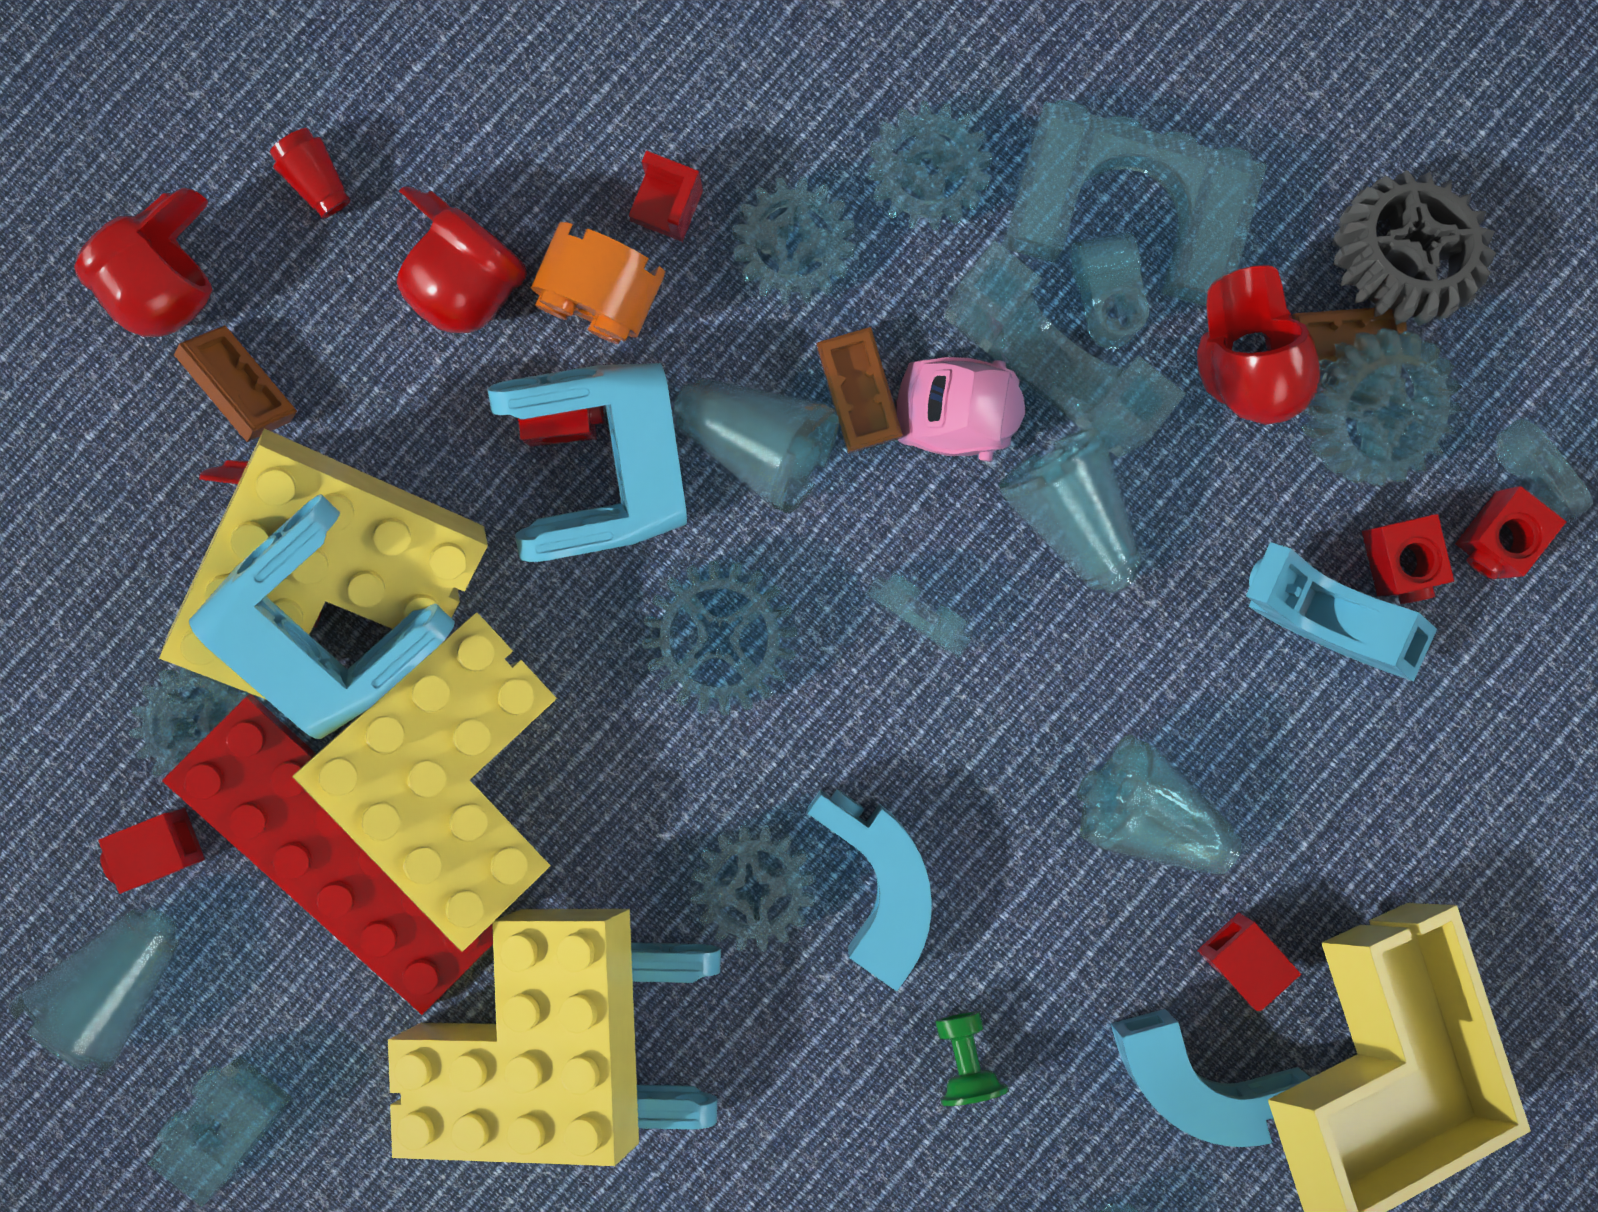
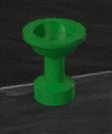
M980 1011L960 1013L935 1020L939 1038L951 1040L958 1070V1074L948 1081L946 1095L940 1098L941 1104L943 1106L967 1105L1007 1094L1009 1092L1007 1084L1000 1083L996 1074L992 1071L981 1070L974 1040V1035L984 1029Z

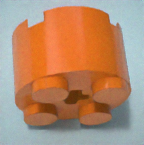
M560 222L531 286V289L539 295L535 306L564 320H567L568 316L573 314L591 322L588 328L589 332L615 344H619L621 340L626 341L628 336L638 337L666 272L658 266L649 273L644 269L649 258L596 231L587 229L583 239L568 235L573 224Z

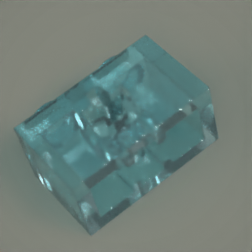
M241 1056L223 1069L214 1065L204 1074L191 1091V1094L197 1098V1101L186 1115L179 1110L163 1126L155 1137V1140L161 1144V1147L147 1163L201 1207L209 1202L226 1185L293 1099L292 1096ZM216 1121L222 1125L218 1132L212 1129Z

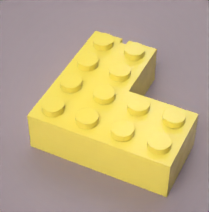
M264 428L170 628L159 659L265 699L197 638L190 627L189 619L236 566L317 495L322 494L340 512L338 519L327 531L324 544L266 595L308 634H310L325 601L392 629L412 611L425 609L432 604H437L452 618L460 602L458 589L465 592L488 547L484 526Z
M477 612L292 776L462 952L551 866L470 781L472 777L557 699L522 660L511 665L505 660L513 650Z
M1406 903L1369 920L1370 925L1356 926L1321 943L1357 1055L1268 1099L1304 1212H1387L1531 1131L1457 905Z
M520 909L492 923L496 1024L419 1023L388 1039L390 1093H401V1099L390 1104L392 1158L615 1166L639 1144L630 909Z

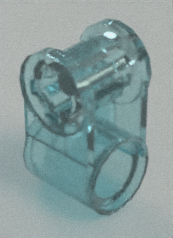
M1125 232L1073 243L1071 247L1073 275L1081 294L1087 329L1091 338L1099 346L1107 349H1118L1127 345L1145 325L1149 316V305L1141 276L1139 249L1134 235L1131 232ZM1112 308L1115 309L1117 316L1127 317L1128 321L1123 327H1121L1118 318L1108 319L1107 314Z

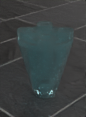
M1126 735L1116 746L1113 755L1100 771L1092 770L1088 772L1079 785L1077 798L1084 802L1080 837L1102 850L1199 873L1213 872L1217 875L1227 872L1239 857L1242 841L1240 836L1234 832L1232 825L1159 749L1133 735Z

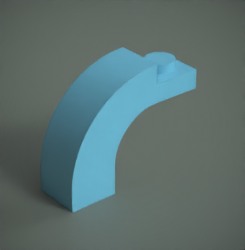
M1270 542L1264 557L1257 561L1250 574V588L1246 597L1251 600L1249 607L1257 613L1337 653L1414 682L1437 631V628L1419 612L1376 599L1342 585L1317 571L1291 548Z
M820 789L807 808L808 814L857 848L871 863L877 877V895L874 907L863 926L848 945L849 958L892 989L898 991L917 963L925 946L930 927L931 890L922 857L902 824L881 804L876 807L866 822L860 818L864 808L838 789L830 797Z
M1166 1009L1111 1023L1123 1064L1137 1087L1152 1106L1165 1119L1183 1132L1213 1144L1251 1147L1272 1143L1266 1120L1272 1119L1274 1121L1268 1099L1311 1078L1299 1067L1240 1083L1214 1082L1198 1075L1193 1070L1186 1052L1179 1023Z

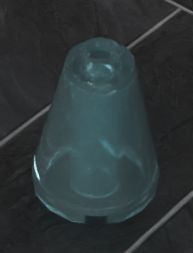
M700 378L693 385H685L674 405V414L678 416V428L773 508L788 514L799 508L815 486L814 483L807 479L816 465L822 468L825 467L835 443L839 426V416L834 414L836 410L828 407L826 404L707 378Z
M1092 427L1077 431L1053 442L1056 449L1041 458L1035 453L1025 459L999 482V490L1003 495V499L1092 590L1105 589L1107 593H1114L1125 588L1136 579L1137 575L1134 571L1140 566L1141 558L1106 441L1101 437L1097 428Z
M150 906L145 913L133 908L20 992L9 1004L10 1013L16 1020L25 1011L34 1021V1024L27 1030V1033L52 1054L82 1071L92 1061L97 1064L95 1075L103 1076L115 1064L180 944L173 935L178 925L155 907Z

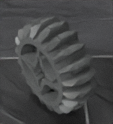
M1408 170L1397 175L1394 180L1385 175L1382 179L1377 180L1372 187L1367 186L1365 190H1361L1351 202L1352 206H1348L1340 216V222L1338 223L1340 228L1334 234V241L1332 242V245L1340 249L1335 255L1333 265L1347 269L1346 273L1342 276L1341 286L1355 285L1359 289V292L1356 294L1355 304L1369 299L1375 304L1374 317L1383 315L1388 309H1392L1396 325L1402 322L1405 323L1412 316L1418 326L1429 323L1434 317L1439 321L1449 318L1460 307H1466L1476 297L1475 293L1487 282L1488 276L1491 274L1487 268L1493 263V258L1496 255V252L1488 247L1495 231L1480 227V224L1484 221L1486 211H1472L1468 206L1472 193L1458 197L1451 192L1452 179L1437 186L1434 184L1431 172L1421 175L1415 181ZM1389 218L1391 228L1387 231V235L1377 237V222ZM1440 260H1448V276L1446 279L1438 280L1436 270L1440 267Z

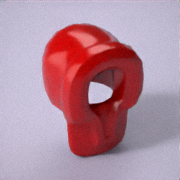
M411 186L402 187L399 192L433 221L430 230L409 252L398 272L397 286L402 297L420 317L439 330L450 333H471L480 330L493 320L507 301L511 292L523 283L527 276L525 264L469 215L458 208L450 207L433 191L424 193Z
M180 188L174 193H163L138 215L118 216L107 222L82 246L76 257L74 268L81 284L93 292L98 302L116 323L131 333L142 337H162L178 332L195 319L210 298L213 291L211 283L201 268L181 248L176 240L207 207L208 200L193 189Z
M1255 265L1220 277L1211 284L1207 291L1208 332L1202 335L1197 350L1198 371L1203 386L1219 403L1226 404L1240 418L1264 425L1288 421L1305 411L1317 393L1320 381V364L1314 340L1305 324L1292 319L1291 313L1286 307L1282 281L1275 267L1271 265ZM1257 332L1264 334L1267 347L1266 352L1243 353L1232 350L1234 341L1240 337Z

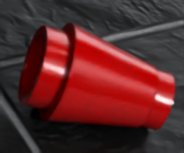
M302 128L288 134L271 148L269 153L275 160L273 169L314 210H317L322 219L338 213L350 203L351 200L345 193V188L321 137H314L308 128Z

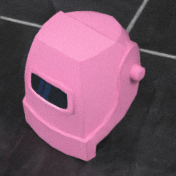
M942 357L911 362L908 364L902 379L897 398L896 413L903 434L902 439H898V441L904 445L915 446L925 451L945 456H973L979 454L981 461L990 462L993 459L994 451L1010 446L1011 437L1017 432L1025 416L1024 397L1019 388L1020 380L1014 371L1006 368V362L1000 360L988 363L971 358Z

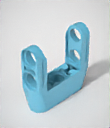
M661 363L596 365L503 381L488 387L492 413L495 415H511L519 419L606 405L621 503L535 520L529 527L521 529L515 535L519 558L522 561H548L633 545L686 525L687 513L670 396Z
M322 494L317 495L306 503L236 566L189 619L192 631L211 652L302 731L315 739H322L372 707L447 638L455 624V621L437 604H432L425 609L414 610L349 669H346L275 605L266 595L324 544L327 531L340 515V512Z
M631 943L633 982L693 983L702 977L720 973L721 949L717 946L706 944ZM637 1085L639 1128L703 1129L714 1126L717 1123L718 1099L712 1094L704 1093L695 1086Z

